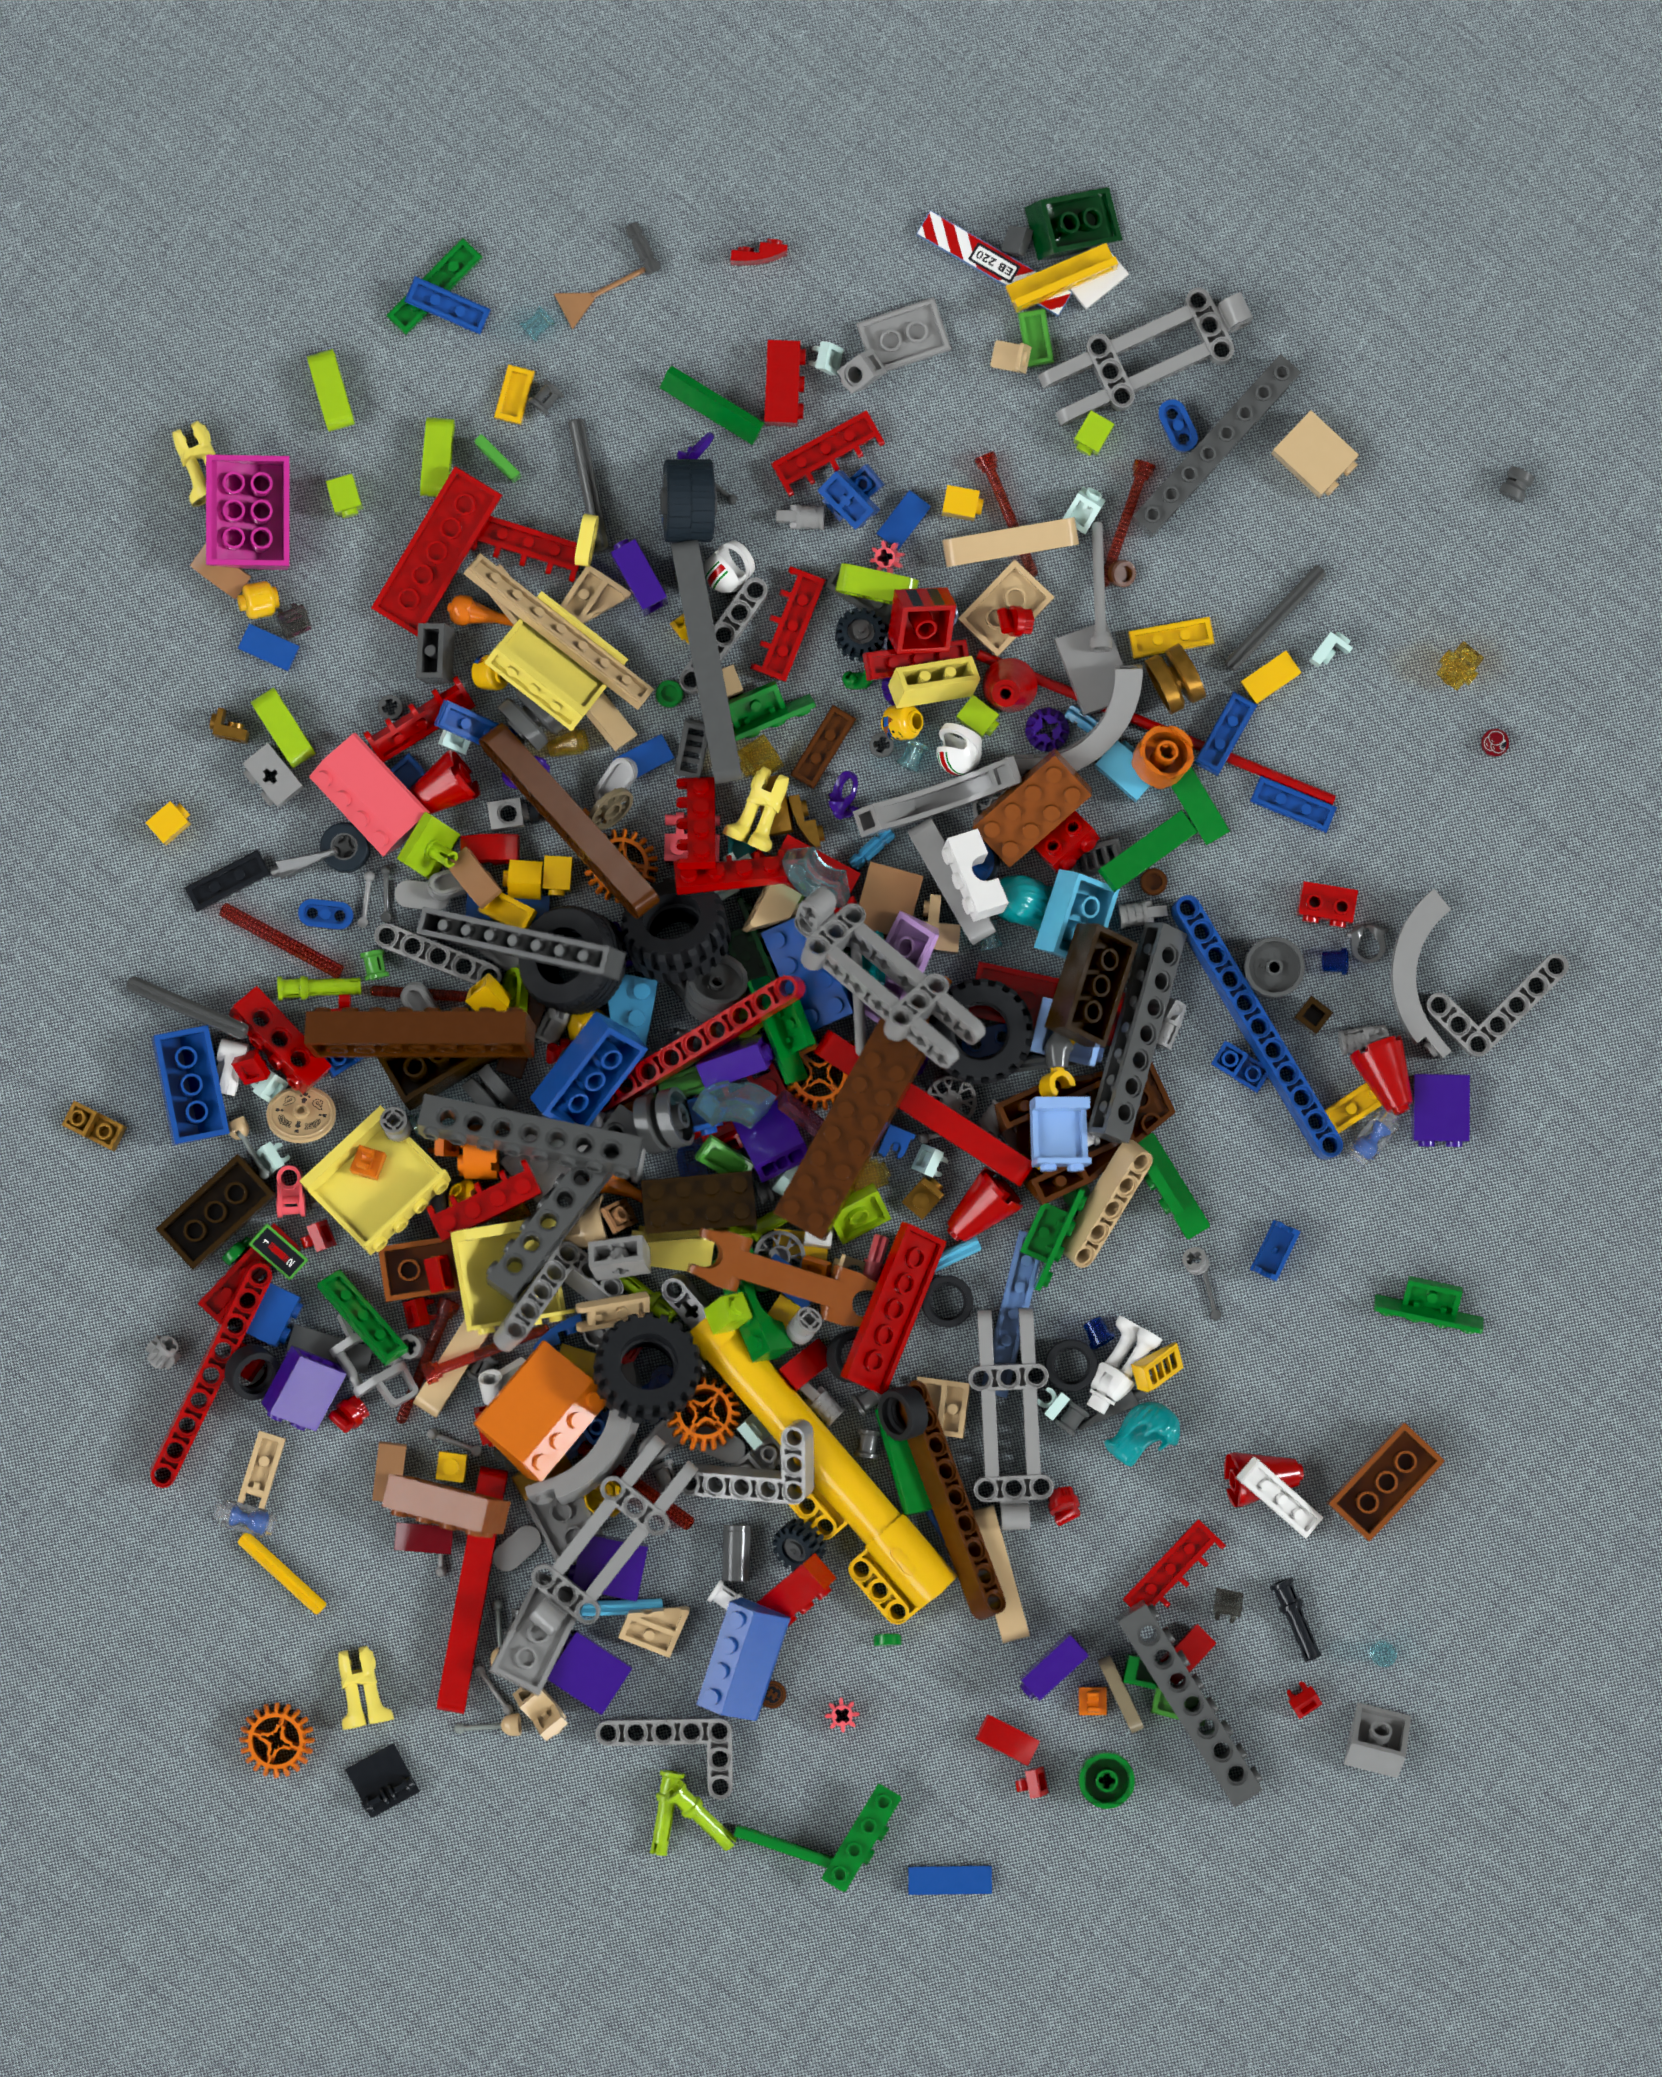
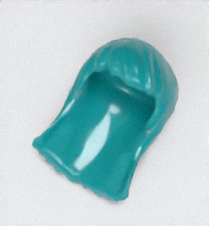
M1011 875L999 879L1008 900V905L1005 911L997 914V916L1007 922L1030 926L1039 932L1053 886H1047L1039 880L1024 875Z
M1155 1401L1144 1402L1135 1406L1127 1414L1118 1433L1113 1438L1105 1440L1104 1444L1107 1451L1124 1465L1132 1467L1144 1450L1157 1441H1162L1158 1451H1161L1170 1444L1176 1446L1180 1438V1423L1177 1416L1163 1404Z

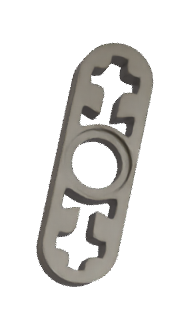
M1108 1655L1098 1660L1099 1666L1131 1733L1133 1734L1143 1729V1723L1111 1656Z

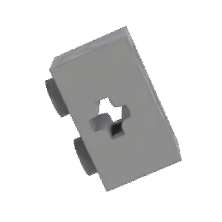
M269 743L242 763L246 768L243 774L252 785L258 783L264 791L260 795L269 806L275 804L278 808H281L305 788ZM269 771L273 774L278 773L275 776L277 782L274 784L270 781L265 782L268 779L266 773Z
M643 1235L588 1242L589 1268L597 1281L651 1273L650 1247Z

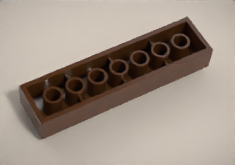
M317 1007L314 1011H306L304 1044L316 1058H534L536 1025L528 1013L519 1007H509L506 1011H496L495 1008L481 1007L479 1011H468L467 1008L454 1007L451 1011H441V1009L436 1007L424 1008V1011H413L412 1008L399 1007L396 1011H386V1009L380 1007L369 1008V1011H358L357 1008L353 1007L342 1008V1011H331L330 1008Z
M882 1017L878 1021L773 1212L823 1241L829 1235L927 1057L906 1038L901 1041L889 1039L883 1030L886 1021Z

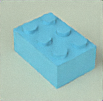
M1059 869L1034 948L1066 959L1077 923H1098L1108 928L1120 889L1114 893L1109 885L1077 872Z

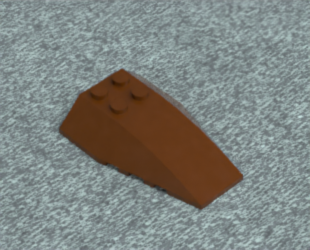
M1153 1062L1150 1065L1140 1107L1130 1140H1134L1137 1143L1176 1113ZM1104 1071L1073 1076L1076 1086L1067 1089L1061 1088L1059 1081H1055V1087L1058 1090L1057 1097H1090V1108L1086 1110L1087 1122H1090ZM1039 1084L994 1105L999 1133L1003 1142L1029 1160H1031L1029 1101L1034 1097H1042L1039 1093ZM1100 1138V1144L1096 1146L1093 1144L1088 1147V1157L1092 1159V1163L1084 1167V1171L1069 1172L1067 1167H1057V1171L1043 1174L1040 1169L1038 1170L1036 1167H1033L1023 1184L1042 1206L1095 1180L1105 1171L1122 1143L1109 1142Z

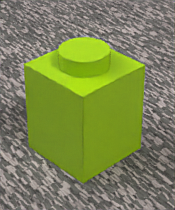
M1091 410L1074 438L1073 443L1077 445L1076 449L1087 456L1091 454L1097 456L1110 435L1114 423Z
M353 474L326 481L335 514L337 516L342 515L343 518L358 515V510L363 509V505Z
M975 695L971 696L956 716V720L977 733L981 739L985 734L991 736L1000 724L996 721L999 714Z
M743 1292L721 1296L703 1309L713 1335L736 1330L753 1318Z

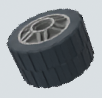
M666 459L663 466V481L660 489V512L663 515L665 541L682 542L698 540V542H711L714 536L715 514H717V488L715 486L712 460Z

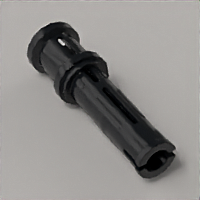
M1289 1577L1270 1585V1589L1275 1591L1280 1603L1279 1610L1282 1614L1286 1615L1304 1661L1308 1662L1320 1657L1321 1653L1301 1608L1303 1601L1298 1598L1292 1584L1294 1579Z

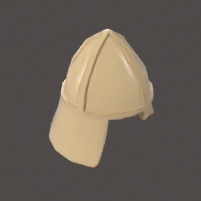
M601 1195L591 1203L563 1242L569 1241L580 1249H588V1242L611 1239L607 1238L600 1211L604 1195Z

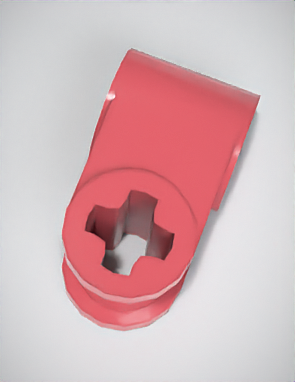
M296 1165L284 1166L277 1173L276 1207L278 1218H282L283 1215L300 1214L301 1217H306V1195L304 1187L300 1183L304 1175L302 1170ZM288 1169L295 1171L297 1174V1181L294 1185H288L283 1180V1174ZM286 1204H297V1206H286Z

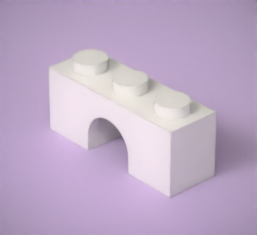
M978 829L947 838L942 849L943 860L946 865L950 864L953 872V884L957 890L960 889L963 896L962 905L966 914L971 915L973 922L1003 913L1008 905V900L999 878L983 881L978 879L972 871V867L983 863L988 854Z

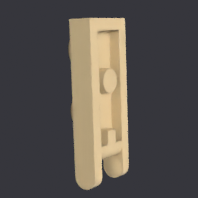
M647 1291L577 1303L576 1312H587V1321L578 1322L576 1330L578 1332H586L614 1327V1323L620 1319L625 1322L628 1320L629 1315L636 1313L638 1318L644 1317L645 1312H650V1297Z
M263 1431L258 1432L238 1497V1503L243 1504L246 1494L261 1498L259 1509L265 1510L286 1438Z

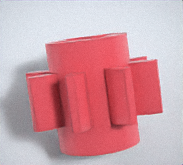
M882 541V548H872L873 552H875V558L870 559V562L878 565L876 570L883 571L886 568L888 573L893 574V567H903L899 561L900 557L905 556V553H899L896 550L898 543H893L891 547H888L887 541ZM886 552L893 555V559L889 560V565L888 562L882 561V557L886 555Z
M840 1697L838 1705L835 1706L833 1703H829L830 1708L833 1710L832 1713L825 1714V1718H832L831 1729L838 1725L841 1726V1731L844 1733L846 1725L856 1726L852 1721V1717L859 1716V1712H852L851 1708L854 1705V1701H851L848 1705L843 1704V1698ZM845 1708L848 1709L847 1716L849 1719L847 1721L844 1719L837 1721V1713L835 1711L837 1709L841 1711Z

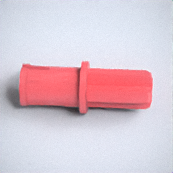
M879 1234L874 1235L867 1259L864 1258L866 1263L863 1275L875 1282H878L881 1268L885 1265L882 1263L889 1243L888 1237Z

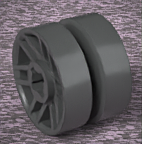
M488 1063L477 1072L483 1082L482 1084L471 1077L461 1085L471 1099L479 1105L501 1109L499 1106L501 1103L508 1110H511L520 1102Z

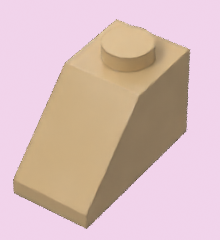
M785 884L764 886L742 930L747 933L781 924L789 918L793 919L800 904L798 902L802 894Z

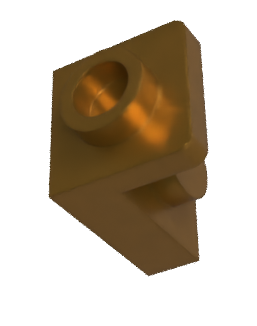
M219 707L217 714L213 713L211 716L209 729L213 730L212 734L217 738L247 744L250 733L244 730V725L235 722H228L227 726L224 725L226 710Z
M923 1177L904 1198L902 1203L923 1220L944 1196L941 1192L944 1187L932 1177L929 1180Z

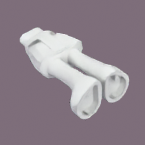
M1119 1315L1115 1324L1121 1332L1120 1340L1107 1360L1099 1363L1091 1383L1092 1389L1089 1391L1092 1395L1086 1404L1102 1414L1106 1413L1110 1404L1114 1406L1117 1401L1121 1400L1135 1386L1136 1382L1132 1379L1133 1371L1131 1364L1146 1357L1151 1350L1157 1348L1162 1342L1160 1337L1139 1327ZM1137 1341V1344L1132 1354L1120 1370L1119 1367L1122 1361Z

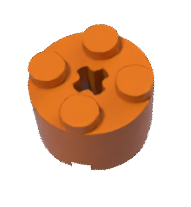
M1176 726L1153 727L1136 746L1131 761L1132 767L1141 780L1156 789L1172 786L1183 777L1193 763L1192 741L1182 729Z
M472 1124L468 1129L478 1131L482 1126L480 1124ZM470 1144L460 1146V1149H463V1154H458L459 1176H464V1179L498 1180L497 1172H499L500 1150L483 1151Z

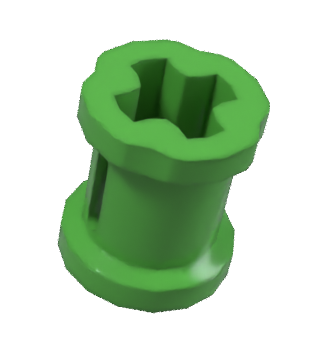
M384 949L360 954V958L364 959L367 973L365 981L389 977V972L385 970L382 956L385 954Z

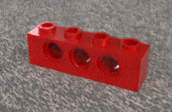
M258 986L254 987L231 1008L228 1015L249 1026L247 1035L249 1036L250 1043L256 1049L262 1050L266 1054L270 1065L274 1069L280 1070L287 1077L288 1084L294 1090H299L304 1095L326 1076L332 1066L325 1058H316L304 1044L303 1034ZM259 1017L263 1019L265 1026L256 1025L253 1018ZM272 1038H280L284 1046L275 1045ZM291 1058L300 1059L303 1066H295L291 1062Z

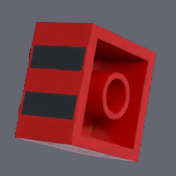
M947 587L894 590L888 638L896 654L950 652L956 603Z

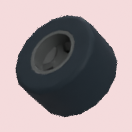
M340 822L332 825L324 832L320 840V852L336 848L338 852L335 855L323 860L330 868L338 872L351 873L359 870L366 864L370 856L371 845L352 823Z

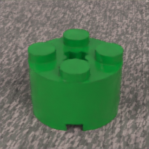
M1104 1750L1089 1755L1083 1761L1078 1772V1785L1083 1796L1092 1805L1102 1809H1112L1123 1804L1133 1793L1135 1776L1130 1764L1123 1756L1113 1751ZM1104 1773H1109V1776L1114 1778V1780L1104 1787L1103 1783L1099 1781V1777H1104Z

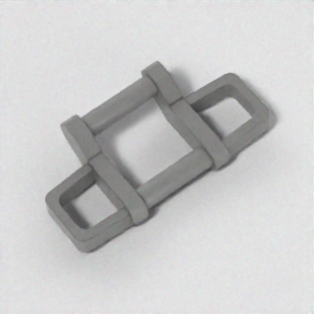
M339 1313L337 1319L345 1333L346 1339L332 1347L329 1352L332 1358L338 1360L342 1369L347 1374L346 1376L354 1387L353 1393L356 1398H360L374 1388L378 1389L391 1408H396L415 1398L419 1393V1389L408 1371L405 1361H401L399 1358L390 1363V1368L374 1375L365 1382L362 1381L346 1351L363 1342V1340L357 1333H353L350 1325ZM401 1374L410 1393L396 1399L384 1383Z

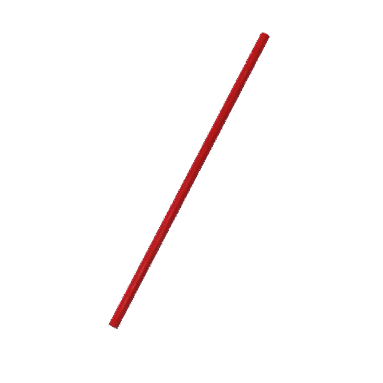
M979 650L976 660L990 666L1002 659L983 650ZM1034 672L1039 686L1077 701L1072 687ZM1136 713L1133 714L1130 723L1146 730L1160 725L1165 726ZM1188 735L1193 744L1192 749L1200 751L1205 742ZM1231 753L1226 761L1231 765L1270 779L1330 805H1333L1336 795L1234 753Z

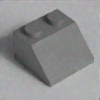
M1357 1702L1347 1741L1344 1765L1398 1778L1406 1758L1411 1716Z

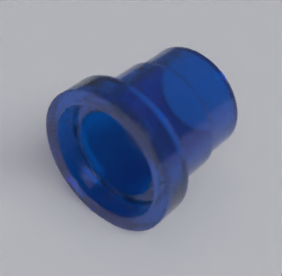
M1347 947L1341 948V950L1322 951L1323 972H1342V975H1348L1349 956Z
M1101 1316L1083 1325L1091 1342L1089 1345L1092 1350L1104 1346L1116 1337L1113 1331L1110 1332Z

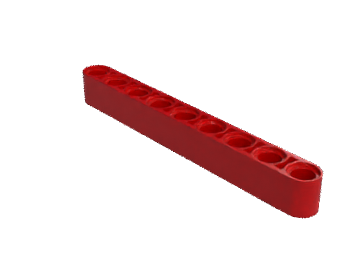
M781 976L640 1061L610 1098L609 1105L607 1107L604 1106L600 1112H608L611 1108L615 1110L619 1104L624 1106L632 1101V1099L637 1098V1096L642 1095L799 1000L805 993L806 986L804 981L798 976ZM788 981H792L794 984V992L791 995H788L785 991V985ZM765 995H768L771 999V1005L768 1009H765L762 1005V999ZM742 1009H745L748 1013V1019L745 1023H742L739 1019V1013ZM719 1023H722L725 1027V1033L722 1037H719L716 1033V1027ZM696 1037H699L702 1041V1047L699 1051H696L693 1047V1041ZM674 1050L679 1055V1061L676 1065H673L670 1060V1055ZM651 1064L656 1069V1075L653 1079L647 1074V1069ZM628 1078L633 1082V1089L630 1093L624 1087L625 1081Z
M829 1029L813 1052L848 1076L859 1058L855 1052L854 1045ZM911 1084L899 1109L1021 1187L1033 1168L1031 1160L914 1084Z
M255 1260L247 1266L151 1464V1481L157 1487L167 1488L175 1481L223 1382L226 1363L231 1355L238 1350L272 1279V1271L264 1261ZM264 1268L267 1274L263 1280L256 1281L251 1277L254 1269ZM252 1293L255 1296L252 1304L245 1306L239 1302L242 1294ZM237 1317L243 1322L241 1328L235 1331L230 1330L227 1327L228 1321L231 1318ZM225 1342L230 1345L231 1348L228 1354L218 1355L215 1352V1348L219 1343ZM213 1367L218 1370V1376L214 1380H206L203 1377V1373L207 1368ZM198 1392L204 1393L207 1397L206 1401L201 1405L193 1404L191 1402L193 1394ZM185 1417L193 1419L194 1426L189 1430L181 1429L179 1427L181 1419ZM173 1442L181 1444V1452L177 1455L168 1453L167 1447ZM161 1467L170 1470L169 1477L164 1480L155 1477L156 1470Z
M481 1466L475 1493L504 1500L508 1470ZM493 1534L492 1538L467 1536L436 1710L464 1714L497 1534Z

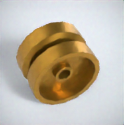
M1179 643L1166 650L1165 656L1168 665L1159 655L1144 661L1151 682L1171 715L1184 709L1185 701L1181 691L1192 703L1206 697L1197 669Z

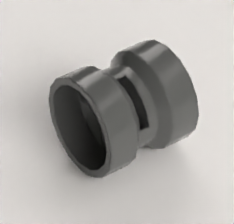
M1511 466L1507 473V481L1502 483L1498 491L1515 502L1523 503L1526 497L1525 491L1527 487L1532 486L1535 477L1523 469Z

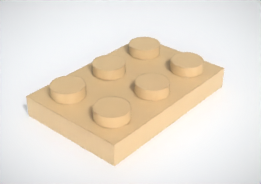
M1014 560L958 618V621L996 657H999L1017 637H1011L1001 632L997 610L1000 608L1009 609L1012 605L1022 606L1023 609H1032L1035 619L1055 597Z

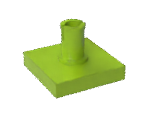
M424 812L396 859L429 880L433 874L439 872L442 865L447 868L455 865V863L447 858L450 857L455 861L458 860L457 852L452 849L460 834L431 814Z
M874 1183L857 1192L853 1189L833 1227L843 1245L891 1220Z

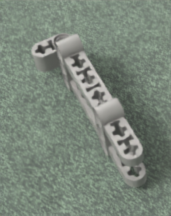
M1200 287L1193 288L1186 296L1184 307L1111 341L1104 334H1094L1087 341L1085 353L1044 371L1038 375V379L1043 389H1047L1091 368L1095 372L1103 390L1057 411L1055 415L1061 426L1087 416L1091 410L1095 412L1108 405L1119 412L1127 411L1133 404L1134 393L1207 359H1210L1213 364L1218 366L1226 365L1230 362L1234 354V345L1229 334L1250 324L1253 316L1241 292L1227 297L1218 306H1215L1207 290ZM1194 296H1200L1204 299L1205 305L1202 308H1195L1192 306L1190 299ZM1208 320L1216 324L1217 330L1208 333L1202 328V323ZM1192 322L1202 344L1129 378L1127 377L1118 358L1119 355ZM1095 342H1101L1105 345L1106 351L1103 354H1095L1091 350V345ZM1218 345L1225 346L1228 349V355L1223 358L1216 356L1214 347ZM1106 367H1113L1118 375L1114 379H1107L1102 371ZM1119 391L1127 393L1129 401L1124 404L1118 403L1114 398L1115 393Z
M818 887L800 903L794 919L797 930L807 938L800 959L802 965L808 970L813 971L824 968L886 1021L883 1030L889 1039L901 1041L906 1038L937 1065L945 1069L949 1068L959 1059V1053L951 1042L925 1020L933 1014L961 1039L971 1045L976 1044L985 1035L986 1031L983 1024L947 994L949 982L945 976L938 973L926 976L865 925L866 912L863 907L851 903L845 905L834 914L833 912L836 907L834 894L826 887ZM850 944L908 994L901 1000L898 999L842 950Z
M1033 1307L1019 1308L1021 1362L994 1364L991 1309L977 1310L979 1365H975L969 1370L968 1381L973 1389L981 1391L985 1475L976 1478L973 1483V1491L976 1498L982 1502H1000L1002 1531L1030 1529L1028 1500L1046 1499L1051 1496L1054 1490V1484L1050 1476L1041 1472L1037 1388L1046 1385L1049 1374L1045 1366L1035 1360ZM1033 1368H1040L1044 1373L1042 1380L1036 1383L1031 1382L1028 1379L1029 1371ZM1006 1369H1011L1016 1373L1015 1380L1010 1384H1005L1000 1379L1001 1373ZM982 1370L988 1374V1380L984 1385H977L973 1382L972 1378L975 1372ZM1022 1389L1026 1473L999 1474L995 1391ZM1038 1479L1047 1480L1049 1483L1047 1491L1043 1493L1036 1492L1033 1489L1035 1481ZM1017 1480L1020 1482L1021 1489L1017 1494H1009L1006 1491V1484L1009 1481ZM984 1481H988L993 1485L992 1493L987 1496L981 1495L978 1492L979 1484Z
M657 1435L651 1439L622 1478L612 1475L603 1480L600 1491L605 1498L553 1566L549 1563H542L534 1568L531 1574L532 1583L547 1596L529 1619L550 1636L568 1613L583 1624L594 1623L601 1614V1606L597 1599L648 1534L659 1536L668 1530L670 1519L665 1512L699 1468L688 1460L655 1503L646 1498L632 1486L666 1444ZM611 1480L617 1481L621 1486L620 1494L617 1496L609 1495L605 1489L607 1482ZM631 1498H638L642 1501L643 1509L641 1512L632 1513L629 1511L627 1503ZM617 1508L638 1525L589 1588L584 1591L565 1576L564 1573L614 1509ZM660 1515L663 1517L665 1526L662 1530L658 1531L650 1527L649 1520L652 1516ZM540 1569L549 1570L552 1574L551 1582L547 1584L540 1583L537 1580V1572ZM563 1586L571 1587L574 1592L573 1599L570 1601L562 1600L558 1594L559 1589ZM590 1603L595 1607L596 1614L594 1617L585 1618L582 1616L580 1608L583 1604Z

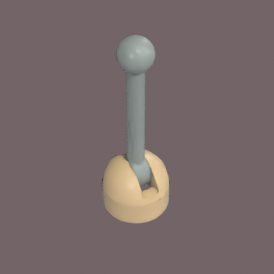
M244 1116L236 1118L228 1123L229 1135L235 1140L243 1141L259 1169V1176L262 1179H267L270 1176V1171L264 1168L247 1139L250 1131L247 1120Z
M499 1599L492 1602V1608L495 1610L498 1647L491 1653V1666L503 1643L501 1623L503 1603Z
M519 1713L509 1714L502 1719L501 1723L463 1725L462 1723H457L454 1726V1731L457 1734H462L464 1731L502 1729L509 1736H521V1716Z

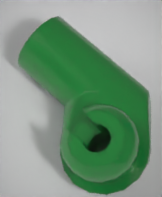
M847 671L842 676L844 686L851 690L867 689L874 681H867L865 671L853 673L852 671Z

